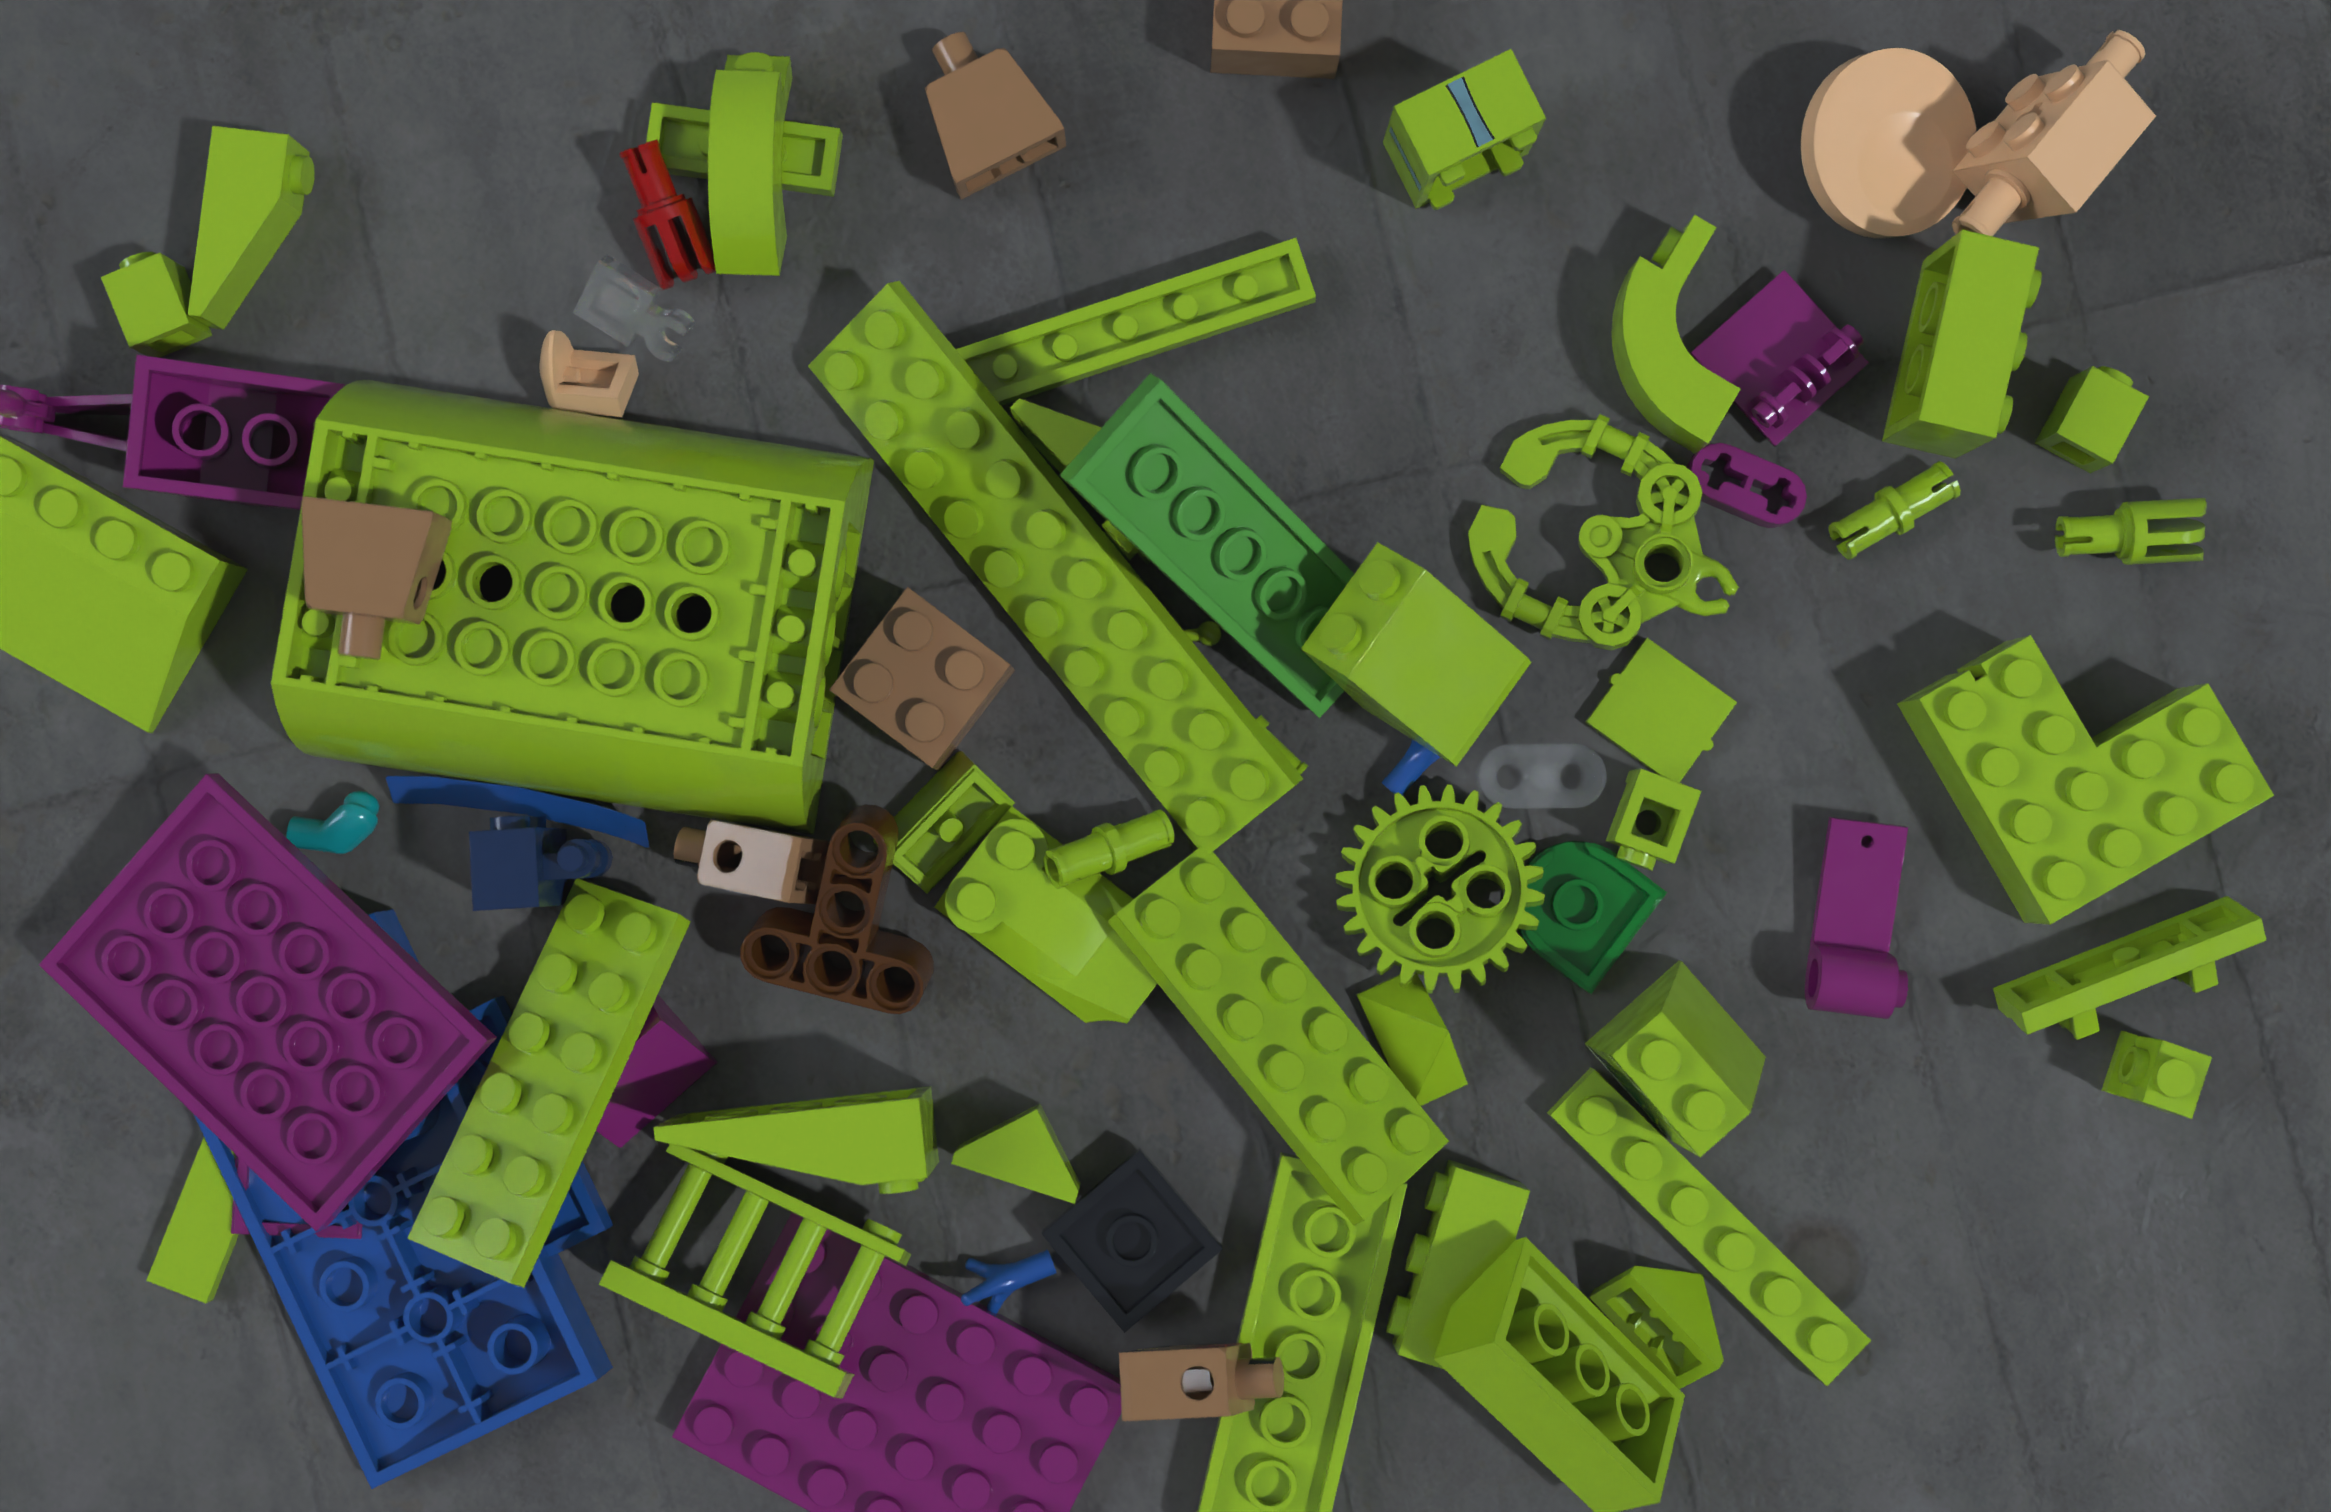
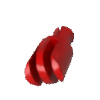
M658 139L622 151L619 155L625 163L642 207L636 210L638 217L633 218V221L660 289L664 291L674 286V276L655 229V224L672 267L682 282L686 283L697 279L698 272L693 252L678 217L680 215L701 268L708 275L716 272L713 250L692 197L686 199L684 193L677 195L659 149L660 144Z

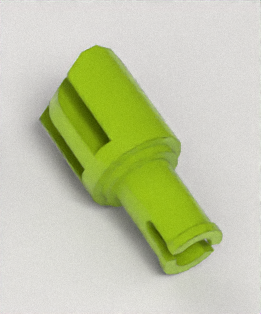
M2205 498L2123 502L2115 510L2114 515L2059 516L2055 529L2057 531L2063 530L2064 535H2055L2056 550L2059 557L2079 554L2115 553L2116 557L2121 559L2123 564L2126 565L2203 561V548L2190 543H2196L2205 538V524L2185 517H2201L2205 515L2207 502Z

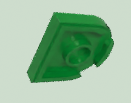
M1584 841L1561 842L1541 850L1525 864V866L1543 867V877L1536 882L1527 884V888L1545 894V899L1542 905L1525 907L1526 912L1539 920L1537 930L1518 928L1517 931L1535 954L1585 992L1592 994L1667 892L1628 862L1616 858L1617 854L1604 846Z

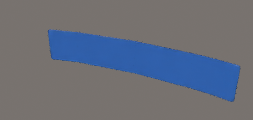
M386 776L392 800L396 804H443L525 814L534 817L545 816L547 820L602 832L649 848L644 821L595 804L516 786L433 776Z

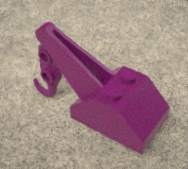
M136 355L132 394L46 397L47 395L40 394L39 390L0 385V428L29 433H46L126 451L124 488L300 511L316 418L330 399L345 387V384ZM55 412L79 415H130L128 439L54 424Z

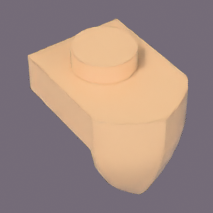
M556 330L549 331L543 341L539 362L540 377L547 401L553 409L592 415L623 416L639 375L635 355L575 350L566 334Z

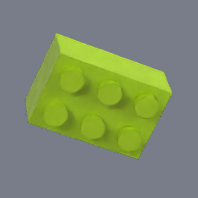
M1962 229L1923 260L1882 442L1956 459L1996 439L1997 434L2004 432L2013 408V397L2006 395L2011 371H2016L2019 368L2027 347V334L2020 332L2025 309H2029L2033 305L2041 285L2042 273L2040 270L2035 269L2039 247Z

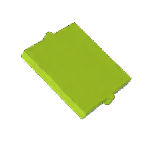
M1645 638L1620 674L1615 673L1609 677L1610 688L1585 723L1654 773L1680 783L1701 752L1709 751L1713 748L1711 738L1737 702L1652 640Z

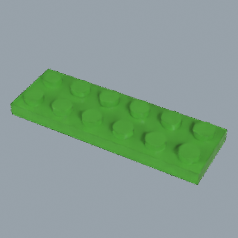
M1150 373L1064 469L1060 476L1296 699L1318 718H1321L1344 690L1301 648L1351 580L1354 573L1161 379Z

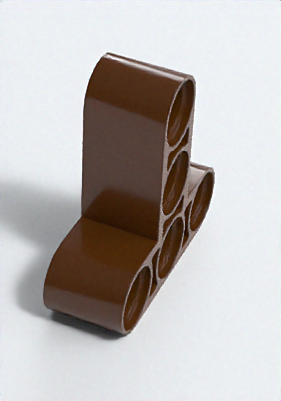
M868 804L855 807L845 816L834 832L827 851L814 914L789 907H775L767 910L759 917L741 946V961L744 968L754 978L763 982L889 1014H902L911 1011L919 1004L934 972V961L930 951L922 943L914 939L878 930L898 842V826L894 817L886 809ZM857 830L869 833L876 840L878 850L865 852L858 849L852 842L850 832ZM850 891L857 894L862 899L865 909L852 911L844 907L837 893ZM775 935L781 938L787 944L789 952L777 953L772 951L766 945L763 936ZM838 951L844 954L849 959L852 968L839 969L833 966L827 960L825 952ZM901 967L907 970L912 975L915 983L904 985L893 981L888 975L886 968Z

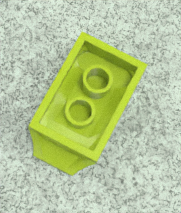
M1011 806L959 871L934 908L949 918L957 928L967 932L1085 1023L1116 1021L1127 1024L1158 984L1107 922L1134 899L1101 873L1056 889L1046 874L1043 857L1046 855L1045 852L1047 850L1060 847L1063 844L1015 807Z

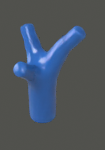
M1412 740L1404 757L1381 783L1393 794L1399 792L1403 796L1422 773L1441 757Z
M1048 1249L1017 1262L1007 1264H986L974 1258L967 1259L965 1268L984 1277L986 1280L962 1294L961 1302L963 1305L969 1306L992 1296L987 1309L995 1314L998 1313L1004 1301L1014 1291L1057 1273Z

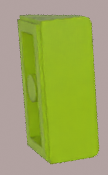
M963 751L957 752L894 816L898 826V842L893 864L925 893H928L1015 802Z

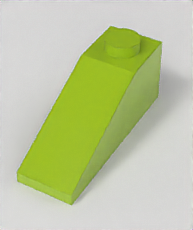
M212 126L188 316L210 328L225 329L301 216L304 195H309L313 189L315 170L313 161L309 157L310 152L289 134Z

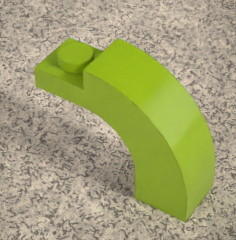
M760 52L727 55L724 70H716L708 134V200L716 274L780 276L787 240L782 193V137L785 113L793 79L790 57L768 56Z
M1694 215L1681 231L1672 226L1669 228L1651 258L1652 261L1661 265L1660 267L1640 256L1630 268L1615 302L1611 332L1615 365L1620 380L1635 407L1659 432L1695 454L1709 444L1741 390L1698 363L1685 348L1678 332L1676 305L1680 290L1717 228L1697 215Z

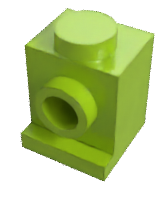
M1642 768L1629 770L1625 781L1627 784L1605 841L1620 847L1616 858L1649 871H1653L1656 861L1664 864H1675L1702 791ZM1644 810L1651 812L1656 819V827L1649 835L1642 834L1636 827V818Z
M2120 1031L2101 1091L2159 1111L2192 1119L2212 1057L2164 1040Z

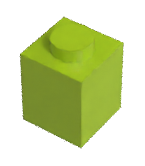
M160 252L134 254L120 262V269L101 277L129 348L146 356L161 358L213 336L208 326L188 316L192 284L185 267Z
M2091 366L2069 378L2035 444L2088 473L2113 464L2149 396L2133 388V381L2126 374L2110 367L2099 366L2096 368Z

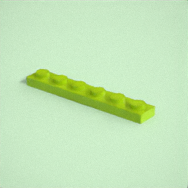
M1293 238L958 348L956 351L1002 406L1017 401L1019 398L1023 399L1315 303L1316 294L1297 238Z
M1590 1067L1547 1112L1561 1128L1824 1385L1828 1386L1870 1343L1871 1339L1595 1069Z

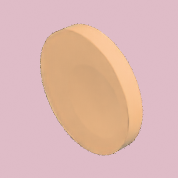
M1906 48L1881 49L1859 55L1841 64L1823 80L1814 93L1802 126V165L1807 183L1816 201L1825 213L1840 226L1865 237L1893 238L1921 232L1935 225L1956 206L1967 188L1954 174L1953 169L1969 152L1966 149V144L1974 133L1977 132L1971 104L1960 83L1945 66L1932 57Z

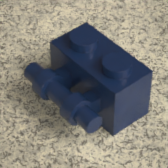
M545 816L490 817V830L469 831L473 911L564 905L569 894V879L599 877L605 874L612 865L613 856L607 844L594 839H572L567 841L566 829L546 828Z

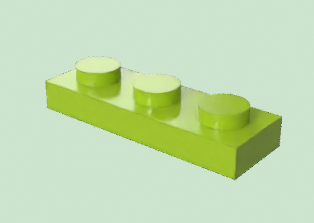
M652 102L646 143L658 139L659 149L669 174L708 179L710 110ZM784 121L782 137V190L834 197L843 140L840 128Z

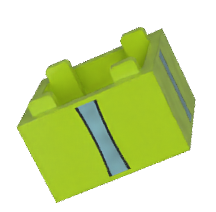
M1509 49L1395 105L1383 144L1415 208L1417 209L1430 203L1434 210H1438L1453 202L1455 196L1452 191L1497 169H1499L1502 176H1508L1520 170L1524 164L1522 157L1528 155L1546 120V116L1512 49Z

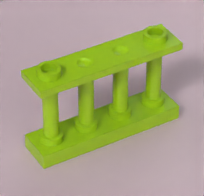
M669 1144L666 1152L688 1163V1166L642 1257L634 1256L630 1266L611 1260L599 1285L834 1398L843 1399L854 1374L839 1367L844 1358V1355L839 1353L884 1257L904 1266L907 1265L911 1254L897 1246L902 1234L868 1218L863 1228L860 1229L724 1165L728 1156ZM711 1175L745 1190V1193L699 1286L693 1283L688 1294H685L665 1284L670 1274L669 1271L665 1270V1267ZM771 1202L803 1217V1220L758 1312L750 1311L746 1322L723 1312L728 1300L722 1296L768 1203ZM828 1229L860 1244L861 1247L816 1341L809 1339L804 1350L781 1340L786 1327L780 1324Z

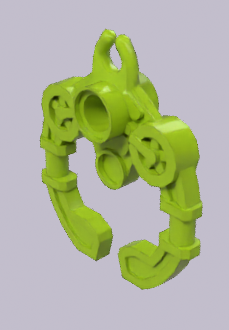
M1599 414L1596 420H1566L1545 424L1528 431L1513 441L1500 467V472L1518 487L1531 489L1548 477L1557 456L1560 454L1581 452L1582 455L1592 458L1596 449L1599 448L1625 460L1620 472L1630 477L1634 473L1640 480L1636 499L1640 515L1631 518L1606 515L1590 517L1581 526L1578 537L1581 552L1604 574L1607 584L1593 588L1581 601L1580 606H1569L1568 600L1558 596L1552 607L1526 595L1529 582L1521 578L1517 579L1506 563L1517 536L1515 516L1505 509L1481 505L1468 532V538L1475 570L1487 592L1503 609L1500 615L1501 618L1509 622L1512 621L1513 617L1541 629L1540 636L1548 640L1554 637L1571 642L1590 643L1595 648L1612 651L1627 646L1638 634L1642 623L1672 608L1679 607L1701 616L1726 613L1730 606L1727 600L1723 598L1710 601L1700 599L1696 593L1697 583L1702 578H1716L1724 594L1728 596L1735 595L1739 586L1728 568L1702 553L1694 518L1700 507L1702 488L1697 475L1686 466L1676 464L1663 450L1649 441L1650 436L1639 432L1637 437H1634L1608 425L1610 418ZM1656 553L1670 555L1679 566V576L1668 582L1656 581L1646 572L1644 561Z

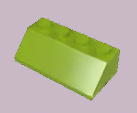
M1527 1237L1515 1240L1450 1306L1434 1360L1594 1512H1619L1660 1503L1685 1394Z

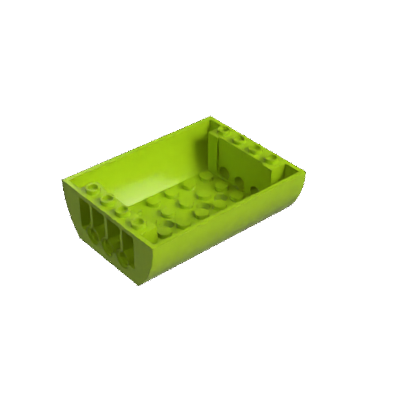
M357 380L349 383L330 399L316 418L303 496L432 511L452 520L450 535L442 557L446 566V576L443 583L432 591L424 619L420 624L385 621L380 660L339 655L338 647L343 616L309 609L305 601L301 504L271 680L275 705L281 723L293 744L303 753L315 757L468 781L516 786L551 794L814 835L836 695L829 689L840 676L874 460L854 455L379 381ZM503 565L511 573L512 588L504 599L497 602H488L480 591L482 574L488 568ZM625 586H636L644 595V610L636 620L621 623L614 617L611 611L613 595ZM691 596L704 597L711 607V619L708 625L696 633L684 632L677 622L676 612L679 605Z

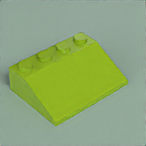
M0 435V649L147 733H153L248 569L33 447Z

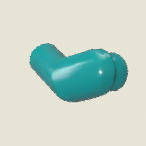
M351 792L345 797L344 805H340L326 820L293 816L287 827L286 838L300 849L336 854L351 852L376 828L378 824L376 815L380 809L379 802L368 792Z

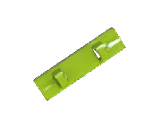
M2225 896L1994 987L1993 991L1998 1009L2007 1018L2012 1019L2027 1035L2059 1023L2062 1028H2066L2071 1032L2076 1040L2100 1031L2096 1012L2097 1007L2175 976L2179 982H2184L2192 988L2194 993L2201 992L2218 985L2216 960L2267 941L2262 918L2229 896Z

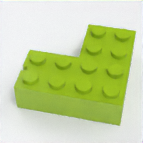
M2031 635L2001 643L1956 669L1958 673L1946 675L1897 703L2024 923L2053 924L2274 796L2209 683L2177 688L2091 738Z

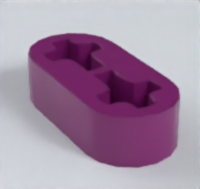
M1724 443L1710 444L1693 455L1687 464V468L1698 477L1702 488V502L1758 526L1766 528L1781 527L1797 518L1805 508L1807 499L1806 489L1798 475L1789 469L1732 445ZM1717 458L1725 462L1723 472L1730 477L1740 480V486L1724 481L1715 489H1712L1707 485L1709 474L1701 470L1702 465L1709 466ZM1776 483H1779L1783 486L1781 497L1789 501V506H1782L1773 513L1766 510L1768 500L1764 496L1750 491L1751 486L1761 490H1768Z

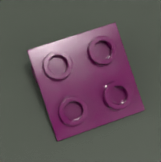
M1785 270L1778 274L1690 353L1702 366L1741 389L1733 402L1774 447L1869 363L1858 351V348L1864 343L1861 334L1848 324L1839 330Z

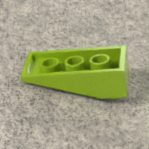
M931 1086L682 1113L654 1127L655 1141L858 1185L878 1183L880 1194L902 1193L919 1189L918 1182L928 1178L939 1163Z

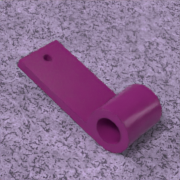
M1829 817L1805 975V1001L1809 1010L1889 1019L1894 1008H1902L1904 1006L1908 993V975L1905 970L1899 969L1895 956L1889 952L1908 827Z

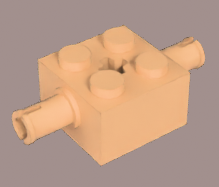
M2116 30L2115 33L2112 31L2086 65L2077 67V65L2073 64L2061 71L2042 76L2031 74L2018 82L2009 91L2005 98V102L2008 105L1994 121L1989 122L1974 133L1966 144V149L1969 152L1953 169L1954 174L1975 196L1961 215L1953 220L1952 228L1955 234L1963 229L1994 236L2004 223L2076 213L2156 117L2125 80V77L2145 56L2144 47L2136 37L2122 30Z

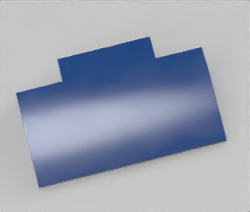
M394 909L373 912L368 915L419 963ZM504 996L494 998L470 1010L497 1038L328 1225V1227L331 1225H342L343 1229L357 1224L358 1221L362 1224V1239L318 1237L315 1234L317 1232L313 1228L300 1234H293L291 1228L280 1232L282 1236L269 1235L262 1222L308 1223L250 1168L249 1187L245 1190L237 1174L236 1160L231 1149L195 1116L371 1489L589 1385L613 1368L558 1254L613 1226L583 1160L525 1288L506 1282L407 1239L512 1016Z

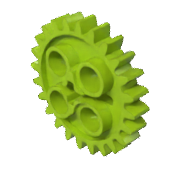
M1447 784L1441 801H1432L1428 789L1423 785L1419 788L1418 804L1412 806L1398 792L1394 794L1396 813L1390 816L1383 809L1374 806L1372 808V816L1377 825L1375 830L1373 831L1357 824L1353 828L1354 835L1363 845L1362 848L1343 847L1341 851L1342 858L1355 867L1354 871L1336 873L1335 878L1337 884L1353 890V893L1336 900L1338 910L1356 912V916L1343 926L1346 935L1365 933L1366 937L1357 948V953L1360 957H1365L1378 950L1382 954L1376 968L1379 975L1388 972L1394 965L1401 967V987L1406 988L1415 974L1424 975L1426 992L1429 994L1433 993L1438 977H1447L1453 992L1459 993L1461 974L1468 972L1480 986L1485 985L1486 973L1484 965L1488 962L1502 972L1508 970L1509 964L1503 953L1505 947L1515 952H1525L1527 944L1517 933L1518 928L1537 930L1539 920L1526 912L1525 907L1542 905L1545 894L1527 888V884L1541 879L1544 870L1543 867L1524 866L1523 862L1535 852L1536 845L1534 842L1516 845L1513 841L1521 830L1522 823L1520 820L1510 822L1503 827L1497 823L1502 810L1501 803L1497 802L1492 805L1485 813L1477 810L1479 792L1476 790L1470 793L1464 804L1455 803V793L1452 785ZM1446 830L1453 832L1459 837L1462 849L1457 855L1441 859L1433 856L1428 851L1425 845L1426 841L1437 831ZM1474 853H1484L1485 860L1469 869L1453 881L1451 885V900L1446 902L1443 897L1437 895L1420 908L1403 926L1394 924V918L1398 914L1411 908L1428 894L1427 879L1433 876L1438 882H1444L1460 869ZM1389 870H1399L1406 873L1413 882L1411 890L1407 895L1399 899L1384 897L1376 887L1377 880L1383 873ZM1478 879H1489L1500 886L1503 892V899L1492 908H1480L1469 900L1467 888ZM1428 919H1441L1451 926L1454 936L1447 946L1440 949H1432L1419 941L1416 934L1417 930Z

